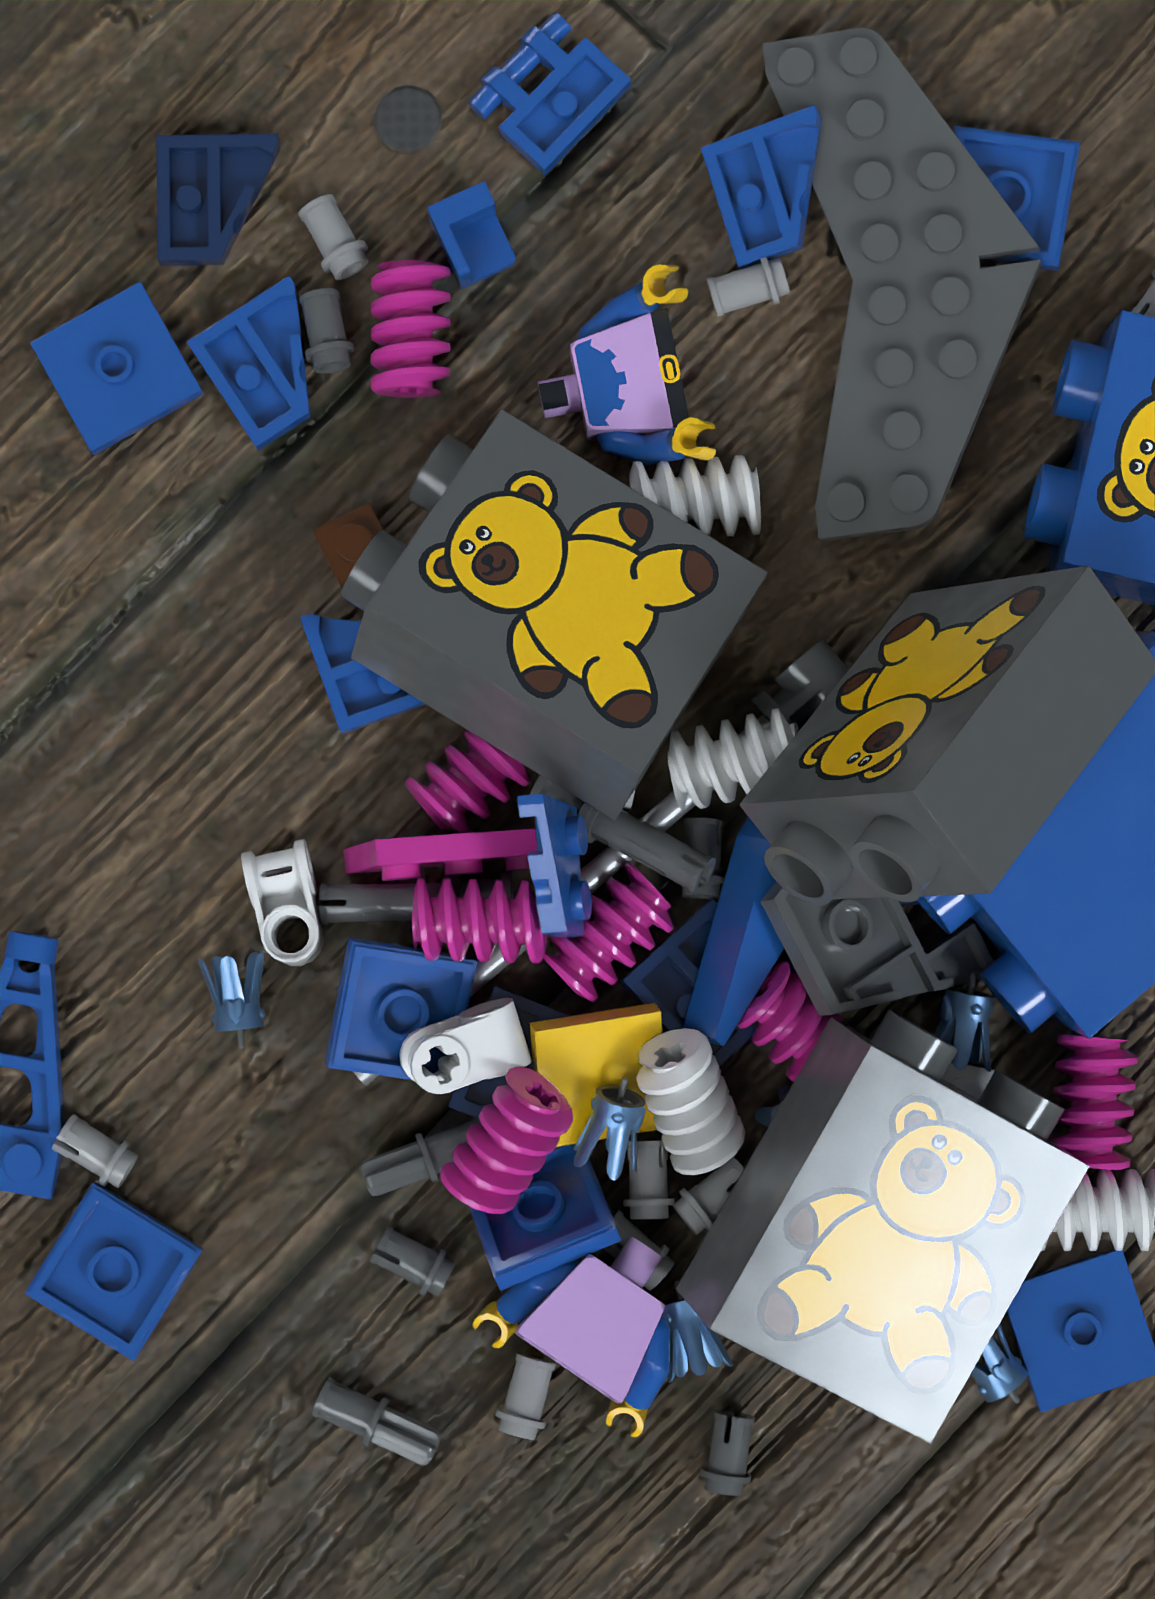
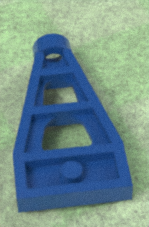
M9 931L4 953L5 959L0 969V1021L4 1010L9 1005L15 1003L32 1007L38 1016L36 1050L32 1055L25 1056L0 1051V1067L19 1069L30 1080L33 1107L30 1120L22 1126L0 1123V1191L52 1199L55 1196L62 1157L61 1154L52 1150V1146L58 1140L56 1138L65 1125L55 962L60 939ZM20 960L40 963L39 970L33 973L24 971L19 965Z

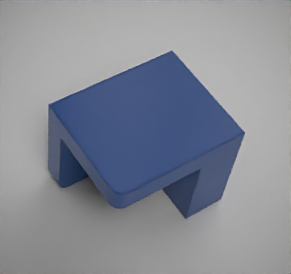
M485 181L427 207L431 227L461 290L515 265V254L497 218L495 202Z

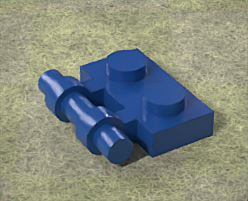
M556 12L539 28L533 25L519 39L522 46L501 68L493 66L481 78L480 81L483 86L467 102L470 108L484 120L500 104L508 107L513 113L499 126V134L544 176L631 87V79L586 37L569 54L562 50L558 44L572 29L567 21ZM538 64L546 66L551 73L528 95L519 84Z

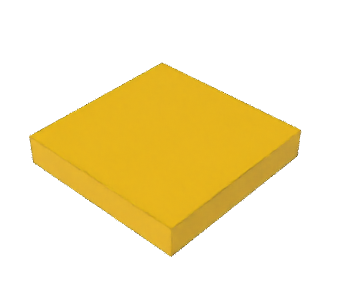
M656 1003L530 1023L533 1070L552 1082L566 1097L572 1108L573 1122L568 1131L560 1135V1140L556 1147L577 1143L593 1113L591 1101L595 1097L597 1087L603 1085L620 1086L622 1079L627 1078L626 1088L640 1094L645 1099L646 1093L640 1090L636 1080L638 1072L643 1066L639 1063L638 1054L642 1045L655 1036L662 1034L661 1011ZM646 1103L644 1105L646 1111L640 1131L637 1133L657 1130L653 1119L654 1113L649 1111ZM607 1126L604 1129L599 1140L607 1138Z

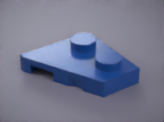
M815 105L701 147L736 262L741 269L761 263L760 258L767 257V260H771L800 250L803 247L822 122L820 111Z
M290 276L187 341L189 347L258 451L311 417L297 290Z
M314 614L300 617L342 734L427 705L351 658L361 620L357 622L324 618L321 615Z
M546 794L517 796L520 818L535 816L537 851H530L527 857L536 892V905L542 934L557 938L584 936L583 920H589L592 911L590 888L587 881H581L579 855H585L588 847L585 820L583 816H577V807Z

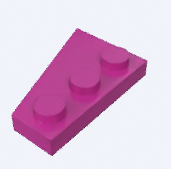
M536 829L375 839L343 849L345 875L382 871L383 881L421 877L420 868L444 866L445 876L483 873L482 863L505 861L506 872L530 870L527 855L530 851H537Z

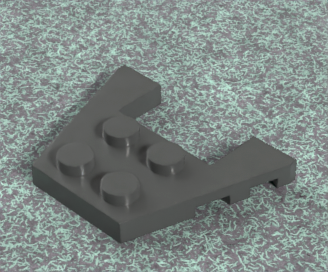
M775 881L760 901L819 1016L833 1015L902 999L911 995L954 987L955 985L968 983L973 972L977 974L976 981H981L980 973L994 962L975 923L962 924L951 934H945L923 949L899 901L889 897L832 899L828 904L814 905L793 896Z

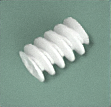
M743 455L734 456L729 474L725 473L719 457L716 456L708 460L704 475L699 474L692 458H684L678 477L674 476L668 461H660L657 464L653 479H649L642 462H633L629 474V487L685 522L689 523V521L694 520L698 530L706 535H710L714 519H720L727 536H734L740 517L746 518L753 535L760 534L761 508L757 467H755L754 472H751Z
M775 708L771 712L770 727L763 730L753 713L746 716L745 731L742 735L736 733L728 719L721 720L719 740L715 741L711 739L703 725L696 726L693 746L686 745L678 730L671 731L668 765L675 798L681 813L685 811L687 794L690 795L695 805L700 809L710 805L712 788L715 789L724 803L735 800L738 782L745 793L748 794L799 732L797 723L788 724L779 708Z
M687 1028L665 1032L642 1045L638 1059L639 1063L643 1066L640 1068L636 1080L640 1090L646 1093L645 1101L649 1111L654 1113L653 1119L657 1130L663 1133L662 1141L665 1149L671 1153L670 1159L674 1170L683 1175H698L710 1172L724 1165L735 1156L744 1142L745 1129L740 1116L737 1115V1109L732 1097L729 1095L724 1077L720 1075L721 1070L715 1056L712 1055L713 1051L707 1036L698 1030Z
M1099 1169L1092 1185L1089 1176L1085 1173L1052 1231L1057 1232L1063 1250L1071 1251L1076 1232H1083L1089 1250L1097 1251L1102 1232H1109L1114 1249L1122 1251L1128 1232H1135L1140 1250L1148 1251L1153 1234L1155 1233V1169H1151L1148 1172L1144 1185L1139 1173L1134 1169H1125L1121 1174L1118 1185L1111 1170ZM1048 1239L1041 1251H1045Z

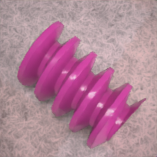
M420 260L380 263L376 267L382 272L375 274L371 278V289L383 297L371 303V314L384 322L378 323L371 328V339L384 347L376 349L371 354V365L384 372L375 375L371 379V390L378 395L400 398L438 396L442 391L433 388V381L449 377L450 368L433 363V356L449 352L450 343L433 338V331L451 326V320L448 317L433 313V306L451 301V295L449 292L433 288V281L451 276V270L446 266Z
M469 730L464 732L469 753L466 754L451 745L445 748L444 752L450 766L448 770L431 761L425 765L430 781L429 786L426 787L412 778L405 781L406 788L445 835H447L446 829L448 827L461 834L471 832L465 814L468 810L483 819L491 816L485 798L486 795L490 794L504 803L508 802L511 798L505 783L507 778L514 780L524 787L531 783L524 764Z
M629 861L624 865L631 883L629 886L610 878L605 883L612 900L610 903L591 895V914L593 919L591 921L583 920L584 936L557 938L549 935L555 954L552 956L545 952L543 956L545 961L577 995L593 1003L599 998L592 981L594 977L613 985L618 981L611 964L614 959L630 968L637 963L630 947L632 942L648 950L655 946L648 928L649 926L654 925L668 933L674 929L667 911L671 907L670 904Z
M425 878L417 879L413 897V943L415 949L418 943H421L424 956L428 961L437 960L444 943H446L453 961L461 962L465 958L470 943H472L480 962H488L496 944H499L506 963L516 961L522 944H525L532 963L542 962L546 951L547 935L542 934L536 899H534L528 880H522L515 899H509L502 880H495L489 898H482L476 879L469 880L463 897H456L451 879H443L437 897L430 896Z
M784 960L772 967L737 1026L743 1029L758 1021L759 1025L753 1032L751 1040L759 1047L775 1038L777 1041L771 1048L768 1057L775 1064H778L793 1056V1060L787 1067L786 1075L792 1081H795L830 1018L832 1017L842 1023V1016L839 1013L819 1016L798 974L790 973V964Z
M1059 1035L1057 1043L1075 1052V1056L1056 1061L1055 1069L1073 1077V1082L1056 1086L1053 1090L1055 1096L1071 1103V1108L1065 1109L1057 1122L1069 1128V1134L1054 1137L1050 1140L1087 1164L1089 1168L1105 1170L1129 1168L1131 1159L1114 1151L1113 1146L1131 1142L1132 1133L1115 1125V1120L1133 1116L1134 1107L1118 1100L1117 1095L1135 1090L1136 1081L1120 1074L1119 1069L1137 1064L1138 1055L1121 1048V1043L1129 1040L1097 1037L1089 1039L1085 1036Z
M514 1067L508 1070L505 1076L508 1085L497 1086L492 1094L494 1104L484 1105L478 1115L481 1124H472L465 1134L467 1142L456 1146L452 1153L454 1161L445 1163L440 1171L441 1182L447 1190L461 1202L476 1210L490 1214H504L512 1210L520 1197V1193L526 1191L530 1185L533 1174L539 1172L547 1159L546 1155L554 1151L560 1140V1135L566 1133L573 1122L572 1108L566 1097L552 1082L530 1068Z

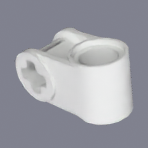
M305 839L296 840L293 848L255 856L252 851L242 853L241 860L245 882L252 906L255 909L261 941L265 950L274 959L289 966H303L312 962L320 954L323 947L324 931L316 899L317 887L313 866ZM290 870H292L291 872H288V873H284V874H279V875L267 877L268 875H272V874H276V873H281V872H285V871H290ZM290 919H301L306 922L309 928L307 944L298 952H283L277 943L279 927Z
M500 998L481 1003L461 1012L457 1016L419 1028L407 1036L402 1043L399 1053L400 1065L405 1074L424 1090L435 1094L450 1093L453 1090L484 1079L501 1077L506 1075L511 1068L526 1067L532 1062L513 998ZM436 1047L446 1056L438 1060L439 1071L433 1074L421 1065L430 1061L431 1055L429 1050Z

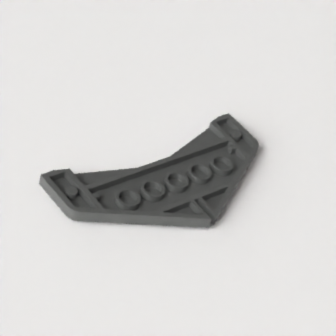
M854 28L762 43L766 76L783 116L815 105L820 111L822 122L812 185L853 280L815 505L818 538L821 542L920 529L932 523L941 510L1042 265L1041 260L981 268L980 261L1039 253L1040 249L879 33L868 28Z

